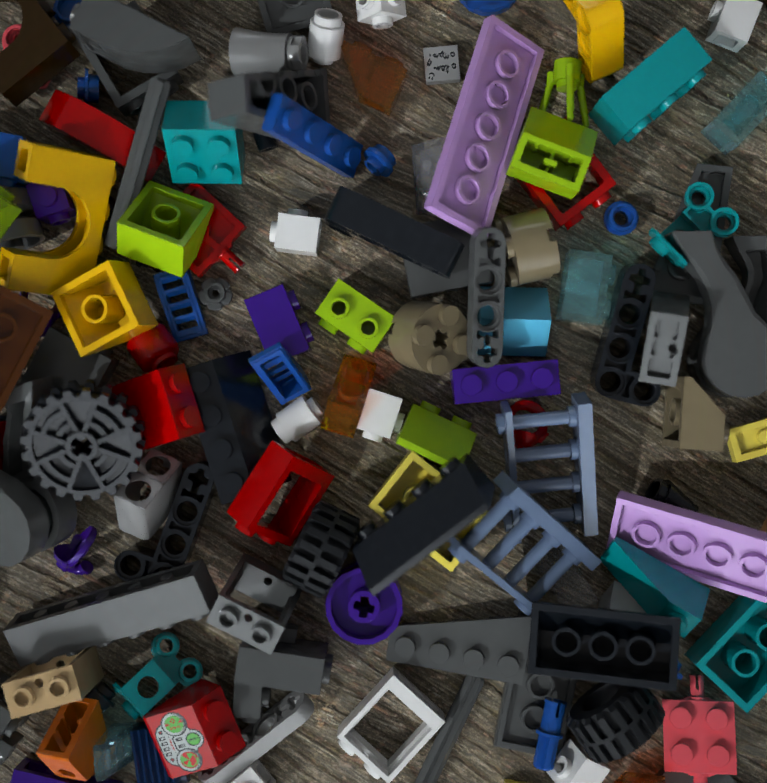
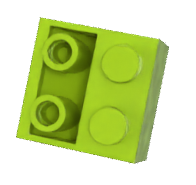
M531 106L506 175L572 200L578 194L591 162L598 131Z

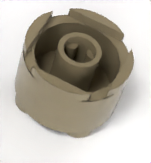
M543 207L492 221L493 228L500 230L506 239L505 272L510 287L551 278L560 272V255L557 240L552 241L548 230L552 229L553 226Z
M413 300L404 304L395 313L391 322L394 323L392 334H389L388 343L393 357L400 364L422 372L443 375L455 369L462 362L465 355H467V320L456 306Z

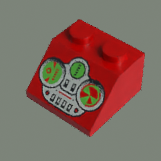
M202 678L142 716L168 776L172 779L217 767L246 746L221 685Z

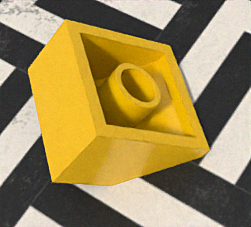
M107 260L51 292L80 357H86L128 342L137 335L158 326L129 262Z

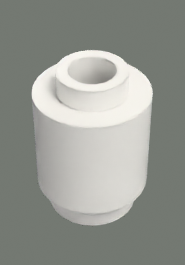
M319 8L315 10L314 16L310 19L307 45L309 47V56L317 64L331 65L333 61L341 58L345 23L342 21V13L337 10Z
M301 395L276 413V418L271 421V425L285 444L292 440L296 442L323 423L320 416L324 414V411L314 397L307 399L304 395Z

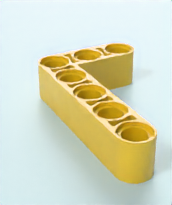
M563 0L577 22L578 59L582 62L581 71L585 74L587 82L591 84L624 68V9L621 0Z

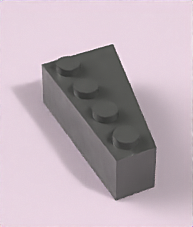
M327 68L300 71L290 70L275 73H245L209 82L208 109L210 111V121L277 139L261 128L271 94L278 93L286 95L331 124Z

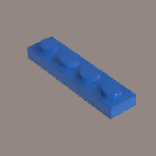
M272 93L261 129L339 175L354 178L357 166L361 160L363 145L286 95Z

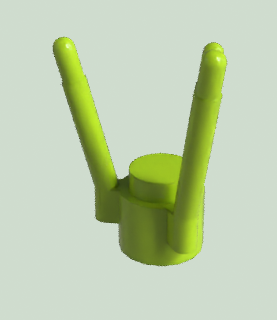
M573 57L558 58L554 61V70L547 72L546 86L539 109L546 112L553 86L556 85L557 91L566 93L567 120L572 121L574 119V92L577 90L582 125L588 128L589 118L584 88L585 74L581 73L582 62Z

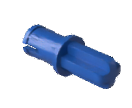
M545 697L541 724L535 731L539 735L533 765L537 769L550 771L554 768L559 740L563 739L564 736L561 733L567 702L553 698L552 701V698Z

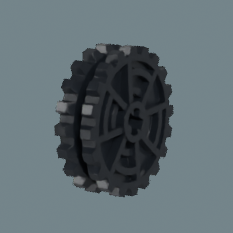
M87 379L85 385H79L77 380H70L67 383V388L63 389L56 385L51 388L50 395H42L38 399L37 404L32 408L24 422L25 432L20 436V444L27 446L21 454L23 461L31 462L32 465L28 471L32 476L39 475L42 478L40 483L42 487L47 489L53 486L56 488V495L64 497L66 493L73 494L74 500L82 501L84 495H90L92 500H99L102 492L106 491L111 496L117 493L119 483L126 486L131 481L132 477L130 474L132 472L137 473L143 456V449L146 445V437L142 434L145 430V423L143 420L136 419L139 409L136 405L129 406L126 403L128 396L124 392L116 395L112 392V385L106 383L100 388L96 386L95 380Z

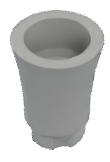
M235 27L231 32L229 39V62L234 76L245 73L305 70L307 67L309 47L304 35L261 32Z

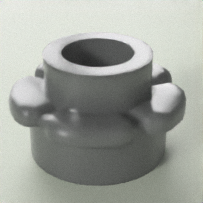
M209 277L202 282V289L198 293L199 300L203 305H207L208 309L218 311L223 309L225 305L230 304L233 293L230 291V284L226 279L222 277L217 279ZM214 290L219 292L217 297L212 295Z

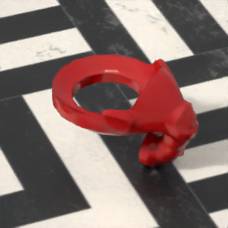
M520 400L510 407L513 415L521 410L531 413L545 412L539 404L531 400ZM548 426L538 427L537 431L533 433L521 431L520 429L514 430L515 449L533 447L537 443H542L549 435L547 432Z

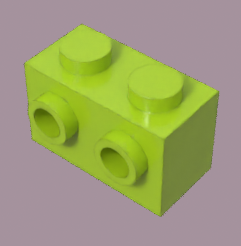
M339 278L315 312L321 318L318 322L320 326L333 335L338 330L349 337L346 344L364 355L366 350L374 353L394 324L391 323L394 317L392 314Z

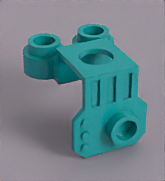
M695 182L687 188L684 194V203L687 208L661 234L652 227L649 231V235L652 238L649 244L660 256H665L675 267L680 266L683 269L688 263L664 238V235L676 230L713 231L715 236L724 238L732 235L737 230L740 219L737 212L729 207H721L714 211L710 207L714 200L713 188L705 182ZM694 193H701L705 198L704 203L695 204L692 201V195ZM717 219H727L729 222L728 229H719L716 225Z
M162 632L153 638L151 652L154 657L123 687H120L116 682L112 684L113 690L125 700L121 707L134 721L138 717L143 720L142 716L155 706L177 683L183 686H190L199 681L203 675V667L197 659L188 657L179 661L176 658L180 649V642L178 637L171 632ZM163 639H168L172 643V649L168 653L160 649V643ZM186 665H192L195 668V675L192 678H186L183 674V669ZM146 676L155 678L159 686L157 693L151 698L142 697L137 689L139 681Z

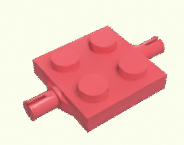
M689 675L690 696L681 699H662V707L665 711L663 718L664 772L686 773L693 776V783H708V777L717 774L737 775L734 701H717L705 697L704 675H697L698 689H696V675Z

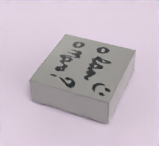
M457 45L423 48L426 85L460 82Z

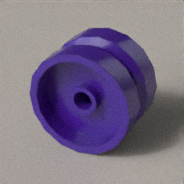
M357 561L340 569L326 597V616L332 629L343 640L356 645H373L388 638L398 627L403 613L402 589L398 580L396 579L373 596L367 587ZM361 597H368L369 604H360Z

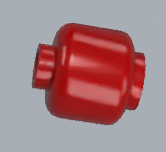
M158 323V326L129 340L127 350L142 371L152 372L160 368L174 366L178 360L179 345L165 325Z

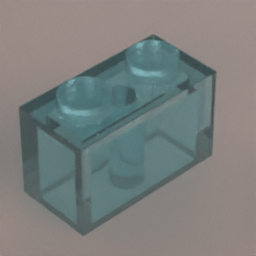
M760 70L748 80L700 131L724 155L738 147L767 116V75Z
M570 249L565 253L555 321L589 326L603 325V319L607 320L609 318L611 310V299H606L608 285H613L616 276V265L612 264L613 255Z

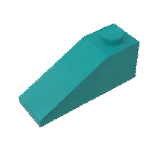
M617 536L601 555L600 560L646 613L681 617L680 636L685 638L702 620L710 589Z

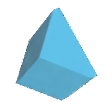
M480 286L483 290L491 288L490 286ZM505 287L502 356L546 357L552 322L548 288ZM489 305L480 308L478 311V322L481 325H487L493 320L494 312ZM477 331V335L484 337V347L478 349V355L491 353L492 348L485 343V334L492 336L493 332Z

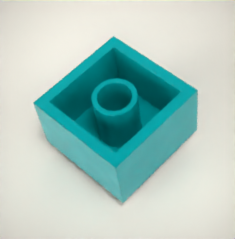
M167 100L162 134L172 183L242 184L246 157L243 130L210 121L208 101Z

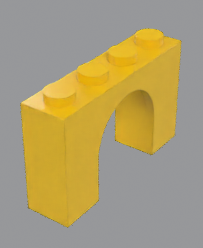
M19 139L13 175L27 182L64 188L74 202L76 222L69 238L62 245L49 251H31L1 246V286L13 291L51 295V292L96 267L98 256L103 250L102 232L104 222L107 221L110 214V204L108 202L110 190L114 186L117 177L115 160L92 153Z

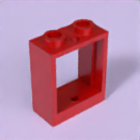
M593 153L588 170L600 186L562 214L544 189L516 179L537 208L543 207L546 210L555 231L563 225L569 230L584 218L581 211L589 205H592L594 209L598 208L612 197L608 191L617 184Z
M272 440L226 512L237 521L235 527L245 535L253 537L256 533L258 537L271 545L280 542L291 546L308 520L315 504L320 501L335 476L314 460ZM290 472L299 474V479L272 521L267 523L260 520Z

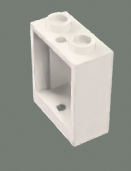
M393 666L338 726V743L350 756L356 754L364 761V768L375 779L381 777L385 782L390 783L445 723L444 712ZM390 690L423 722L387 760L353 728L381 697Z

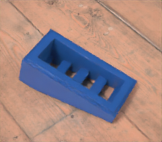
M188 268L182 278L168 272L153 275L172 336L177 343L209 334L190 269ZM180 279L183 280L184 285L171 289L167 288V283ZM184 293L188 295V299L175 303L171 302L170 297ZM192 307V313L176 317L174 311ZM196 319L198 326L180 331L178 324Z
M280 342L248 358L250 365L281 405L312 390L306 373Z

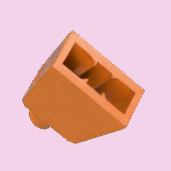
M83 698L82 700L60 706L36 752V755L55 775L79 781H88L98 772V761L108 742V733L99 701Z

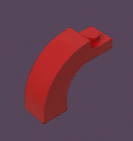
M55 90L39 120L64 136L91 148L109 159L115 160L116 164L125 168L135 131L93 106L67 93ZM155 145L144 179L146 182L152 180L166 155V152Z

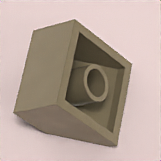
M680 376L677 377L676 387L665 386L662 445L678 449L723 452V446L729 439V425L725 422L726 415L692 377Z

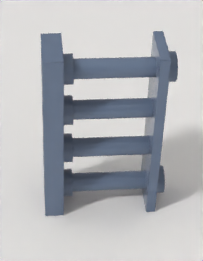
M585 392L571 393V406H566V410L513 415L508 401H500L501 413L495 414L497 434L503 435L506 473L529 494L570 489L572 493L576 492L577 503L571 504L569 508L551 509L548 511L560 522L573 521L574 524H579L584 536L598 535L593 407ZM562 424H568V427H573V439H568V443L515 449L514 430ZM570 457V460H574L575 471L570 472L568 476L517 481L516 463ZM519 507L515 511L510 510L503 517L505 532H509L522 519Z
M502 470L493 480L502 490V493L498 496L500 500L463 539L457 535L449 539L448 541L451 543V546L448 550L459 562L464 564L468 560L515 598L513 601L524 614L529 616L532 612V602L539 601L573 565L578 566L582 562L593 571L602 561L582 540ZM518 507L523 510V513L520 515L522 519L485 557L473 549L510 510L515 511ZM541 526L544 529L541 533L543 537L507 575L496 568L502 559L532 528L537 530ZM560 545L565 547L562 550L564 555L528 592L517 585L553 547L556 549Z

